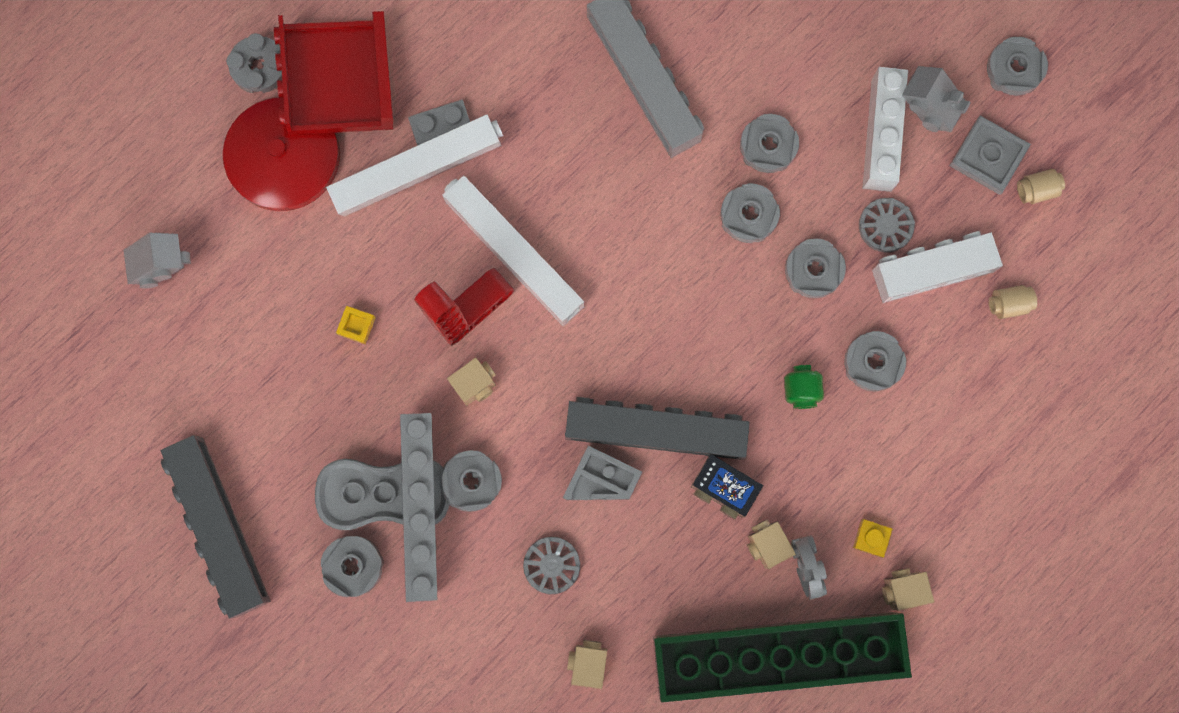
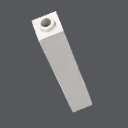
M484 115L326 188L338 214L347 216L502 146L498 138L502 137L503 134L497 120L491 122L488 115Z
M465 176L459 180H452L445 187V193L442 196L446 204L562 326H565L584 308V301Z

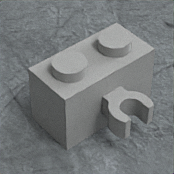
M918 66L902 94L910 105L909 108L923 122L922 125L932 132H938V130L952 132L961 114L966 113L971 104L970 101H966L963 98L964 93L958 91L943 68Z
M148 233L123 250L128 284H139L140 288L157 287L159 282L172 278V274L183 269L184 264H191L190 253L180 251L178 234Z

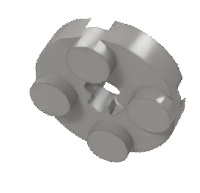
M257 33L251 34L248 38L238 42L226 60L230 75L241 89L253 93V91L266 93L277 88V80H282V71H277L275 53H281L280 46L275 45L274 40ZM259 59L265 60L264 62H261L264 66L262 69H251V66H253V61Z
M1011 37L997 45L987 61V74L991 80L992 88L1014 96L1025 95L1034 91L1045 78L1048 70V61L1043 50L1040 52L1034 46L1036 43L1025 37ZM1013 60H1017L1018 64L1024 67V71H1014L1011 68V65L1014 63Z
M763 114L745 127L740 140V150L746 165L760 172L775 173L785 170L794 160L799 149V136L797 131H794L793 127L789 125L790 122L786 118L776 114ZM766 137L773 138L772 141L777 144V148L767 150L762 145V140L766 141Z
M753 183L744 184L742 187L730 191L722 203L720 212L724 231L741 242H762L774 231L780 217L779 205H777L771 191L764 186ZM748 206L755 208L754 213L758 217L747 220L745 215L742 214V209L748 210Z
M808 239L796 246L789 254L785 264V274L790 288L794 292L808 298H822L833 293L843 281L846 271L844 257L841 252L839 254L837 249L833 247L834 245L829 241ZM813 261L820 263L818 267L821 265L823 267V272H819L817 276L812 275V272H809L807 266L812 265Z
M872 331L859 336L849 345L845 353L844 365L849 380L853 381L858 387L873 392L886 390L898 382L906 368V356L898 345L899 342L893 336L880 331ZM874 354L880 356L878 360H882L883 365L873 369L869 366L871 364H868V358H872Z
M474 450L463 451L445 463L440 475V488L450 506L461 511L474 512L486 508L498 495L502 483L501 473L497 464L485 456L486 454ZM466 473H472L473 478H478V485H474V490L469 489L468 485L463 483V478H467Z
M812 535L792 540L791 546L796 554L793 558H797L799 568H796L805 595L809 597V600L827 595L824 579H827L826 570L821 560L816 561L814 554L817 553Z
M346 536L333 541L324 551L321 558L322 578L329 590L339 596H361L371 591L379 582L384 560L378 548L368 539L360 536ZM348 558L350 561H353V558L358 560L357 566L359 571L356 574L352 572V575H349L345 572L347 566L344 563Z

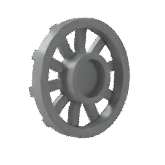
M882 198L871 202L863 210L859 219V232L864 242L872 249L885 253L903 248L910 241L914 233L915 220L909 210L910 208L894 198ZM882 204H890L888 213H885ZM877 206L880 216L870 211V209ZM894 206L900 209L896 215L892 214ZM866 215L873 218L875 222L864 223ZM901 215H906V221H898ZM909 225L908 233L899 229V226ZM865 228H874L875 232L868 237ZM895 233H898L901 236L905 237V239L900 244L895 236ZM877 235L882 237L880 245L872 241ZM890 237L894 246L885 247L886 239Z
M542 538L528 549L523 564L524 574L530 585L542 593L558 594L564 592L578 578L580 572L579 555L576 549L562 538ZM550 541L560 543L555 553L551 551ZM545 543L547 554L544 555L536 547ZM565 545L571 552L560 557L559 554ZM533 551L541 558V561L529 560ZM574 556L576 566L564 565L565 560ZM528 565L540 566V570L530 575ZM563 569L575 571L571 580L562 572ZM543 573L544 577L539 586L534 582L533 578ZM560 576L567 584L558 588L556 577ZM548 578H552L554 589L544 588Z

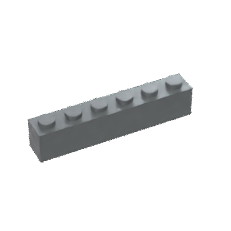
M576 397V402L569 401L565 432L566 440L704 456L712 454L715 457L739 460L745 459L747 455L750 422L742 421L743 416L725 414L723 419L712 417L713 413L707 411H695V415L683 414V409L666 407L665 412L653 411V406L646 404H635L634 409L623 407V402L606 401L605 405L593 404L594 399Z
M193 435L160 450L163 459H161L162 468L173 480L175 485L172 487L173 495L177 502L182 503L186 512L183 515L184 522L190 531L193 530L197 539L195 549L200 558H204L208 566L206 575L210 584L217 588L220 596L217 601L224 615L227 614L229 619L236 618L271 602L204 439Z

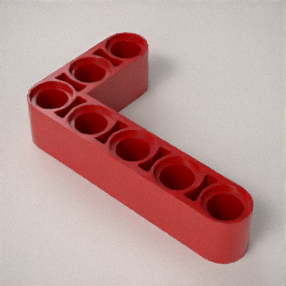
M492 268L454 301L435 281L424 287L416 295L414 301L431 325L450 346H453L513 294L515 289L496 268Z

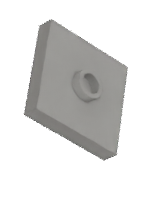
M980 115L949 166L1000 195L1005 190L1031 144Z

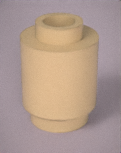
M1055 169L1024 176L1023 180L1017 182V191L1022 203L1029 202L1030 204H1035L1061 196L1062 190L1065 189L1064 178Z
M1024 285L994 290L992 297L989 298V308L991 313L995 314L998 319L1026 315L1031 310L1037 308V296L1032 287H1025Z

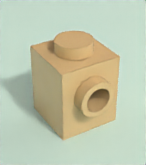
M474 358L447 378L467 406L476 399L478 402H481L493 393L491 388L496 386L491 379L496 376L492 368L486 361L481 364L477 358Z
M767 519L752 527L754 533L748 536L750 543L747 544V547L754 560L760 559L765 569H770L796 555L778 522L770 524Z
M910 568L893 571L891 572L892 578L884 579L885 587H882L883 598L886 605H890L892 610L899 611L934 603L927 572L911 573Z
M583 640V645L576 646V652H569L567 670L573 671L571 685L602 689L607 649L601 648V642Z

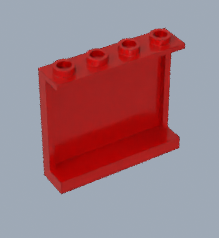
M373 11V20L297 24H284L283 15H278L279 27H274L275 45H280L281 53H275L277 71H282V80H277L278 97L284 98V107H279L280 125H286L288 135L394 130L384 11Z

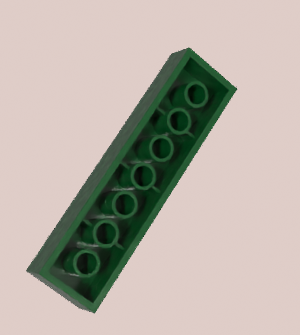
M898 612L653 636L658 694L661 703L912 678L904 614Z

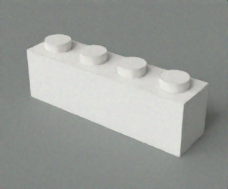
M879 67L872 78L862 189L891 192L899 183L906 103L902 94L907 87L908 70Z
M977 231L963 236V240L953 243L952 239H948L935 244L936 248L925 251L924 247H919L908 251V256L897 259L896 255H890L880 259V264L872 272L882 303L995 272L1003 264L992 232L981 235V232Z

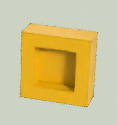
M346 306L336 334L366 344L376 317Z
M861 519L853 548L884 558L893 529Z

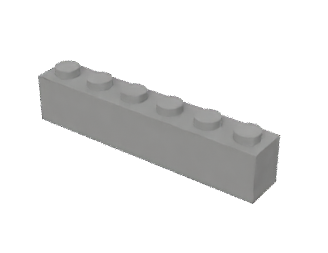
M629 0L592 1L587 4V18L670 158L700 143L703 135L702 131L704 130L703 124L697 115L693 116L688 108L690 106L684 92H678L675 87V78L668 67L664 68L659 60L661 56L654 43L649 44L646 39L647 33L644 25L640 20L636 21L631 14L632 7Z
M431 413L400 414L406 602L437 600L432 415Z

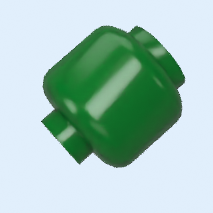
M811 365L794 366L793 372L784 376L785 400L793 405V409L816 408L817 403L824 399L822 374L818 371H812Z

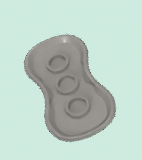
M339 459L326 465L321 470L315 487V504L320 519L326 525L338 530H352L376 521H393L403 525L401 463L389 467H377L358 460ZM433 460L436 525L446 516L449 504L440 488V475L443 467Z

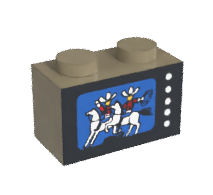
M710 454L692 483L691 488L696 490L694 496L708 504L713 500L722 506L720 509L722 513L732 519H736L737 516L741 518L746 517L764 485Z

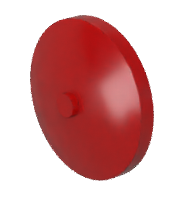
M276 97L255 103L243 111L232 123L224 141L223 164L232 186L247 201L271 211H290L314 202L327 190L326 187L331 185L339 167L340 147L336 133L288 135L286 125H280L279 107H284V98Z

